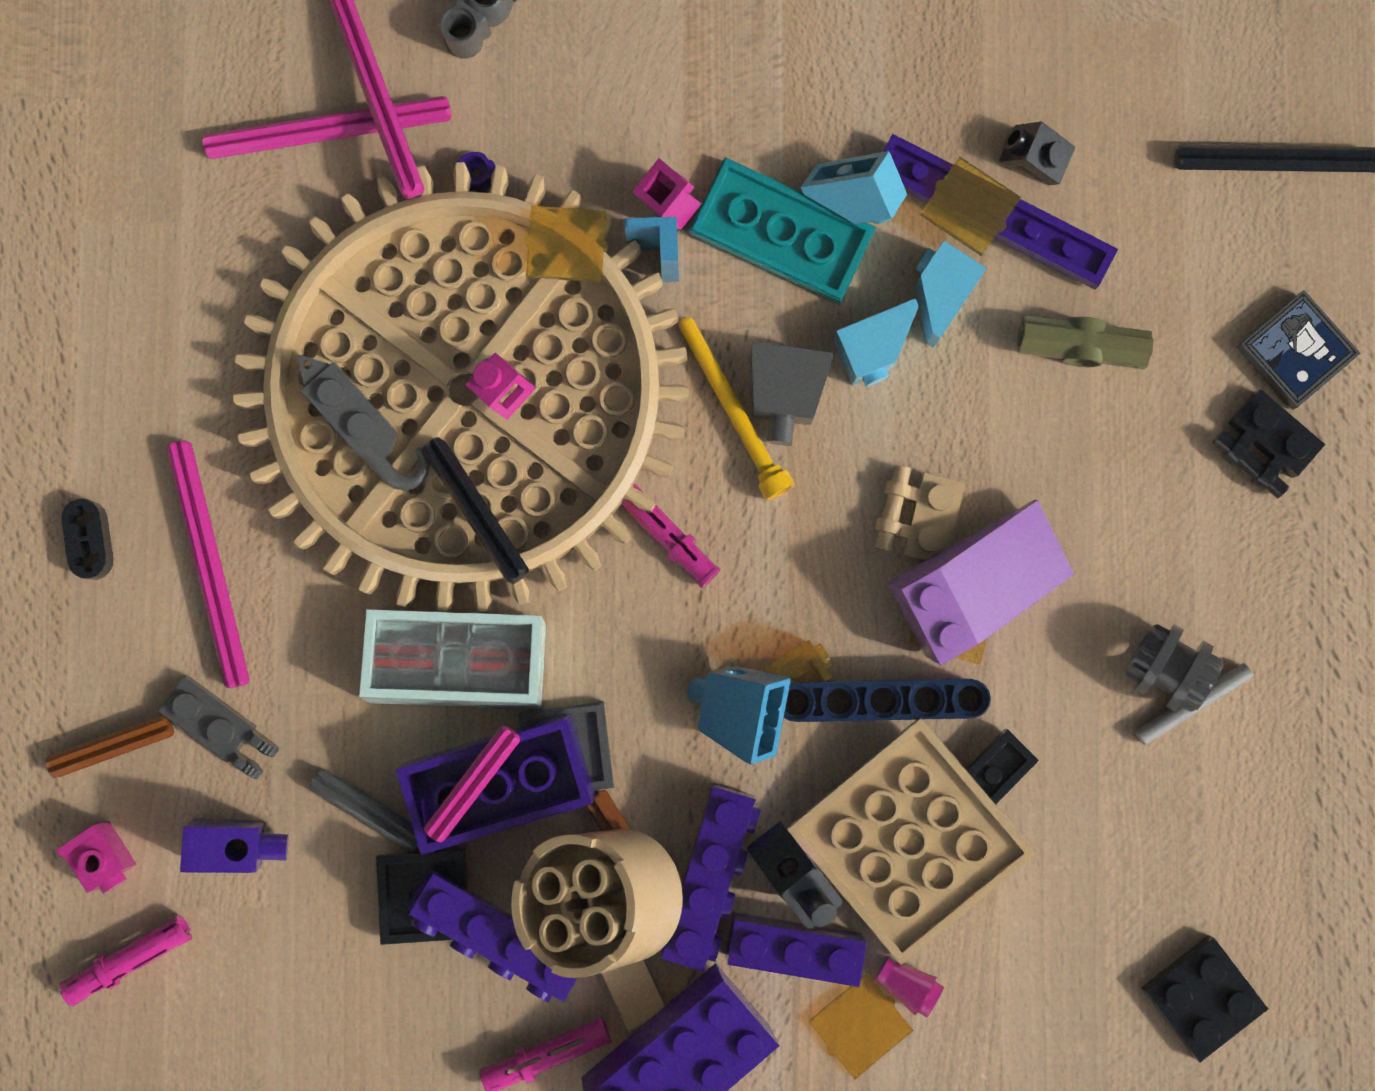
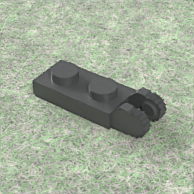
M184 676L158 710L159 713L225 762H231L233 766L251 778L258 779L263 770L258 763L239 751L246 741L266 756L274 757L279 751L276 744L256 730L257 726L189 676Z

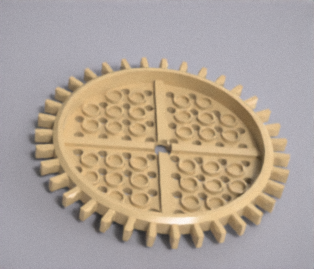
M456 162L453 172L454 192L434 194V182L425 166L417 167L424 186V192L419 197L399 202L395 187L384 176L377 179L378 193L384 201L385 208L371 215L365 216L361 204L349 193L341 197L344 211L353 220L354 225L344 230L340 235L335 236L329 225L317 217L311 219L309 224L314 235L326 246L312 261L308 260L300 250L287 245L284 247L281 253L293 268L302 272L291 290L283 287L277 281L262 279L259 285L271 299L284 304L276 321H270L261 316L246 315L244 320L246 326L258 335L270 336L271 338L266 356L252 353L236 354L235 363L250 372H264L263 391H244L233 394V403L249 410L264 408L267 426L248 429L238 434L239 443L246 447H259L270 442L272 444L276 460L261 465L249 474L253 482L258 484L271 483L284 475L292 489L288 495L276 500L268 509L272 517L281 519L290 516L301 506L313 517V520L299 531L293 543L298 548L305 550L313 546L325 532H328L339 542L337 548L326 560L323 568L325 571L337 575L345 568L351 556L356 553L358 556L369 561L366 571L360 578L358 588L363 593L372 595L379 586L384 571L388 569L402 574L401 584L396 593V605L410 608L416 597L417 584L422 579L437 582L438 587L435 598L437 612H451L454 604V585L473 583L475 590L474 603L478 612L489 613L491 612L493 602L490 593V582L503 580L504 577L484 546L477 544V535L431 464L429 474L423 482L424 488L419 494H412L410 490L393 489L384 483L323 415L318 417L312 416L311 409L314 405L300 391L304 388L298 355L305 356V350L308 346L317 345L318 353L313 359L328 364L336 362L342 370H349L351 373L350 379L370 401L374 396H383L384 404L378 410L394 427L397 434L396 443L389 454L391 458L390 464L401 475L410 476L418 470L419 458L416 454V449L418 447L423 448L426 443L435 437L446 441L469 477L474 472H481L484 480L481 485L475 487L529 568V572L544 567L550 584L561 592L567 589L568 586L566 575L558 565V559L575 549L580 554L583 563L596 571L602 567L599 554L587 542L589 537L603 527L610 532L614 540L625 545L632 539L626 526L612 516L623 500H628L639 510L649 513L655 508L656 504L648 494L633 487L641 470H648L658 477L671 478L674 467L665 459L653 457L648 452L653 436L664 437L671 441L684 439L685 427L676 422H664L657 419L658 404L661 401L675 403L688 401L689 387L680 384H659L658 367L678 365L687 361L686 347L672 346L660 350L655 349L652 333L670 328L678 323L676 308L663 309L653 315L646 316L640 300L656 293L663 286L662 278L659 272L646 275L634 284L629 283L622 270L633 263L641 254L640 245L636 240H633L623 245L617 253L609 256L598 245L610 233L614 225L612 216L607 212L599 216L590 229L584 233L571 224L572 219L579 212L582 202L578 192L572 190L563 199L561 207L556 214L539 207L546 192V183L541 175H534L528 184L525 199L522 201L505 196L509 185L505 166H495L491 175L490 192L480 193L470 192L471 177L465 162ZM504 233L515 235V239L511 244L504 245L500 242V238ZM447 240L456 242V247L451 252L442 251V244ZM387 248H396L397 254L393 259L386 260L383 258V253ZM537 258L547 259L548 264L544 269L537 270L533 267V262ZM486 265L489 267V272L485 277H477L474 275L476 267ZM422 272L428 273L430 279L426 284L419 285L416 283L418 274ZM362 280H369L371 283L369 290L366 292L357 291V285ZM573 282L578 283L581 286L580 292L576 295L567 294L565 291L567 285ZM510 291H520L522 293L521 299L515 303L509 302L507 295ZM452 298H461L463 300L461 308L458 310L449 309L448 304ZM395 305H402L404 308L402 315L397 318L391 317L390 309ZM603 308H611L614 311L613 318L607 321L600 319L598 314ZM337 312L344 313L343 322L339 325H332V316ZM545 315H551L555 318V323L550 328H544L540 325V320ZM485 323H494L496 330L492 335L486 336L481 333V328ZM428 330H434L437 334L436 339L431 343H425L422 340L423 334ZM370 337L376 338V348L371 351L365 350V340ZM584 340L588 343L587 351L581 354L574 352V343ZM519 348L529 350V356L524 361H518L514 358V353ZM495 352L503 359H506L536 387L533 393L508 420L489 408L479 397L470 403L469 406L457 404L450 398L449 386L452 381L460 375H473L476 366L483 360L490 358ZM461 355H466L470 359L468 366L463 369L457 368L455 366L456 359ZM310 361L305 362L304 366L306 369L311 367ZM401 363L410 364V371L405 376H399L396 373V369ZM613 365L620 367L622 370L621 375L616 379L608 378L606 376L608 367ZM559 373L562 376L561 384L555 387L548 385L547 378L550 374ZM515 383L500 400L501 403L514 391L518 384ZM441 388L443 389L442 399L437 402L431 401L429 399L431 390ZM586 398L593 399L596 402L595 408L591 412L582 411L580 409L582 400ZM526 406L536 408V415L530 420H525L521 417V411ZM468 413H473L477 417L476 423L472 427H465L462 424L463 417ZM408 421H415L417 424L416 432L411 435L404 434V424ZM617 424H625L629 427V433L623 438H618L613 434V429ZM560 431L567 432L570 436L568 443L557 445L554 442L556 433ZM500 439H507L510 442L508 451L504 453H498L495 450V444ZM592 457H600L603 460V466L598 471H591L587 467L588 460ZM328 461L331 465L330 472L325 476H320L318 473L319 464ZM534 464H539L543 467V474L537 479H532L528 475L529 468ZM356 487H362L364 490L363 498L358 502H353L350 496L351 491ZM573 490L576 492L577 499L573 504L566 505L562 502L561 496L564 491ZM508 497H513L517 501V507L512 512H505L502 509V503ZM448 505H455L457 508V515L452 520H446L443 517V510ZM394 512L397 515V523L393 527L387 528L383 522L386 514ZM540 523H547L551 528L550 534L546 538H539L535 534V529ZM422 538H428L431 543L430 550L424 554L419 553L416 547L418 541ZM525 578L515 584L511 583L512 595L520 606L530 604L531 591L526 584Z

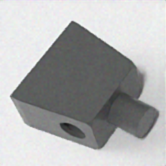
M752 342L750 354L752 417L769 420L766 442L775 445L791 446L794 425L812 424L834 353Z

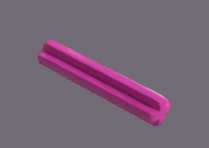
M505 725L497 730L424 826V831L429 837L440 843L448 837L520 742V736L515 731Z

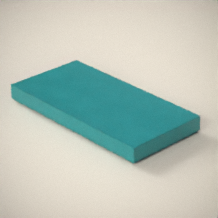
M725 157L692 223L689 235L840 305L877 227L868 223L854 224L805 196L802 192Z

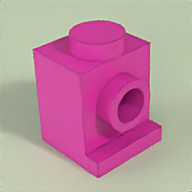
M660 158L657 159L632 191L660 217H677V228L680 230L702 204L690 193L694 186Z
M496 352L476 366L473 371V377L465 384L489 408L507 420L536 389L515 367ZM515 383L518 384L514 391L501 403L500 400Z
M110 821L91 826L56 850L60 857H65L86 893L100 889L105 894L127 880L124 873L137 865ZM91 855H95L99 859V868H97L90 857Z

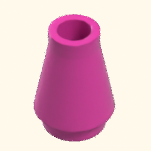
M889 957L875 979L885 986L914 1015L918 1012L926 1018L933 1010L944 989V986L936 982L937 977L903 964L900 965V963L895 962Z

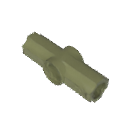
M1024 315L1022 317L1017 338L1018 353L1059 358L1063 359V363L1077 367H1098L1101 364L1134 369H1145L1148 367L1154 342L1152 331L1108 326L1104 320L1099 318L1072 317L1068 320L1033 315Z

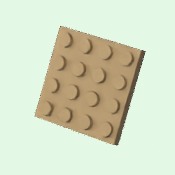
M922 718L915 720L787 827L799 845L900 965L1037 855L1032 846Z

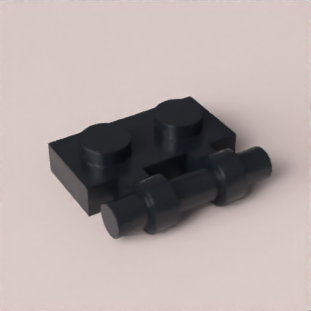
M1262 389L1255 391L1227 422L1240 435L1234 439L1223 430L1212 441L1223 452L1222 457L1229 464L1234 465L1236 463L1253 478L1251 482L1261 491L1264 489L1268 490L1277 499L1289 489V485L1278 477L1280 470L1282 469L1291 478L1299 476L1326 445ZM1252 444L1269 458L1265 464L1248 451Z

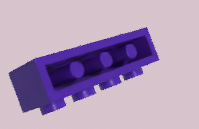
M716 783L712 784L682 883L683 900L680 920L673 936L662 948L661 959L702 972L705 970L707 960L716 961L722 942V936L716 934L720 917L728 919L731 913L735 893L729 892V887L733 874L740 877L742 875L748 855L747 850L741 849L746 832L754 834L761 812L760 808L754 807L756 801L754 795Z
M430 867L406 906L409 915L414 917L411 922L414 927L432 937L435 936L437 931L453 939L450 947L468 958L473 959L476 953L491 961L488 965L490 970L510 981L515 974L529 982L526 990L546 1002H549L552 996L564 1002L577 978H567L551 973L552 969L542 963L530 949H524L517 936L512 914Z

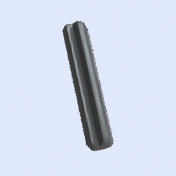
M326 769L319 770L315 774L309 785L311 791L409 852L416 853L419 850L411 822Z

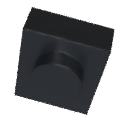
M1042 121L1015 125L1007 135L999 162L1005 166L1021 165L1047 185H1059L1075 150V146Z

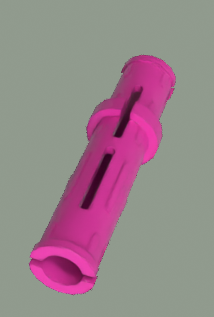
M636 484L633 485L634 488L643 492ZM623 500L622 507L669 553L667 558L672 564L677 562L699 584L698 586L701 589L721 571L694 544L696 539L691 534L686 536L657 505L649 513L639 510L632 502Z
M178 915L159 928L127 944L120 950L108 956L102 954L93 959L92 965L59 983V988L63 989L60 991L63 999L69 1006L74 1007L106 987L110 990L119 985L120 979L138 968L140 969L175 947L192 940V934L188 933L191 931L188 923L182 916Z
M601 1016L595 1021L562 1033L527 1050L524 1046L515 1049V1055L486 1068L479 1069L485 1091H499L523 1080L528 1084L536 1080L537 1074L571 1061L603 1045L611 1044L612 1040L606 1023ZM584 1038V1042L555 1055L550 1054L553 1050ZM541 1057V1060L511 1074L508 1073V1070Z

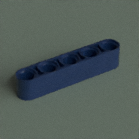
M974 679L791 682L789 691L793 689L800 690L805 695L806 706L798 714H789L785 710L783 718L793 722L919 720L920 718L922 720L972 719L986 713L990 706L991 696L986 685ZM965 686H970L977 694V703L972 709L965 711L958 703V693ZM921 687H927L933 692L935 699L933 706L929 710L922 712L915 706L914 695ZM840 688L847 693L849 704L846 710L836 714L830 711L826 701L828 694L832 690ZM878 688H885L891 694V705L886 711L878 713L872 708L870 698L873 691Z

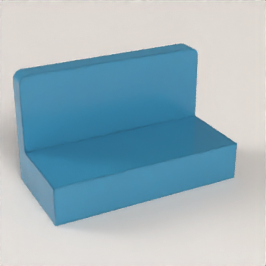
M677 217L624 219L626 242L629 243L636 240L641 250H660L662 281L679 282Z

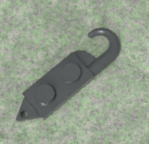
M298 355L304 388L300 391L352 449L365 460L382 481L393 489L402 491L415 489L421 485L427 478L430 469V463L423 453V448L418 447L416 449V454L419 458L418 470L410 476L401 475L386 459L394 448L397 436L390 422L336 362L328 364L304 355ZM306 361L311 362L309 369H306L304 366Z

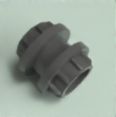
M1159 624L1151 626L1126 668L1127 676L1138 682L1135 690L1144 695L1147 694L1152 685L1169 694L1165 707L1174 712L1179 707L1190 712L1198 710L1222 672V659L1212 654L1214 646L1204 640L1196 650L1180 642L1179 639L1184 629L1175 624L1169 630Z

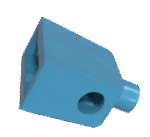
M730 666L709 672L706 679L696 677L692 680L688 687L687 696L690 701L701 705L698 723L700 732L750 765L776 756L791 681L790 677Z

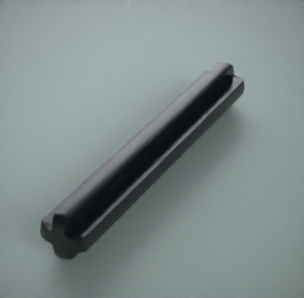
M439 437L431 439L430 442L423 446L422 450L425 457L504 579L512 584L521 581V579L528 575L529 568L446 441Z

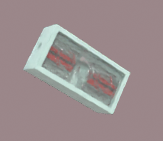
M366 609L359 697L368 703L541 709L546 624L542 616Z

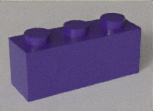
M733 912L726 954L727 965L860 987L867 942L861 933L817 926L807 929L802 923Z

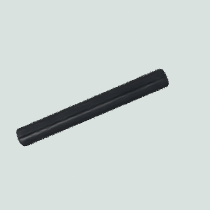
M1181 144L1175 150L1174 165L1179 170L1375 173V147Z

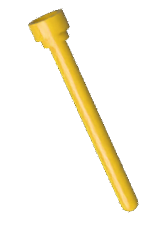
M683 317L679 321V329L760 472L757 476L760 481L758 485L760 492L766 501L780 496L796 485L787 469L782 470L780 464L775 465L694 320L690 317Z

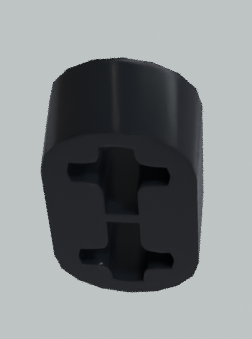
M87 499L73 500L65 506L61 520L67 563L75 576L83 579L98 580L105 577L113 567L114 557L108 516L105 509L99 503ZM83 509L85 512L93 513V520L86 522V528L76 523V518L83 516ZM89 550L92 554L99 555V562L93 563L92 570L90 567L83 566L82 559L89 557Z

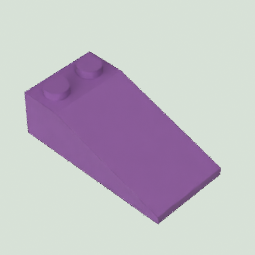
M1033 500L887 583L924 655L941 666L980 644L1072 577L1074 573L1038 500Z

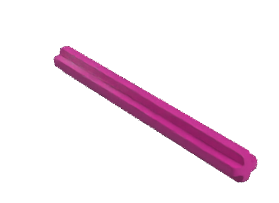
M329 0L399 190L406 199L419 196L424 192V186L354 0Z
M446 96L393 104L402 128L445 122L451 119L450 103ZM364 108L209 133L202 137L205 154L210 159L377 133L378 131L370 109Z
M187 441L173 442L167 445V454L224 686L230 689L248 684L250 678L193 447Z

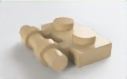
M895 465L891 481H886L884 494L887 495L882 518L878 517L874 530L878 532L874 548L891 552L894 537L905 539L902 556L924 562L950 547L966 483L924 472L921 476L919 488L911 487L908 485L911 469ZM904 500L915 503L909 525L898 522Z

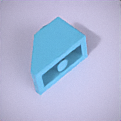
M889 151L817 163L800 187L805 196L854 224L866 222L880 224L892 219L907 195Z
M945 240L936 252L929 248L915 268V270L921 273L915 284V291L926 343L932 347L939 341L987 269Z
M916 298L836 331L833 342L852 386L863 381L865 387H868L889 377L887 371L891 370L896 363L919 305Z

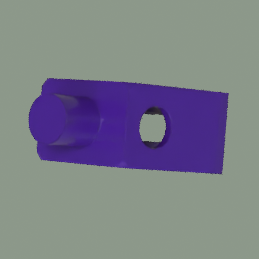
M195 818L183 826L180 872H257L262 865V860H287L289 834L264 833L265 822ZM234 839H241L247 844V853H241L235 849Z

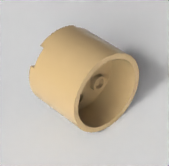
M631 829L603 830L551 838L533 850L534 854L525 865L520 879L514 881L511 910L514 927L525 950L530 949L542 963L551 968V973L567 978H584L645 960L655 955L673 936L682 911V885L673 860L657 841L644 833ZM586 898L588 899L589 907L587 906Z

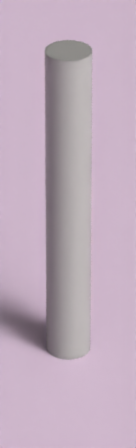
M1240 664L1217 679L1211 692L1198 710L1190 712L1179 707L1174 712L1169 709L1135 731L1137 738L1144 746L1253 678L1251 670L1246 664Z

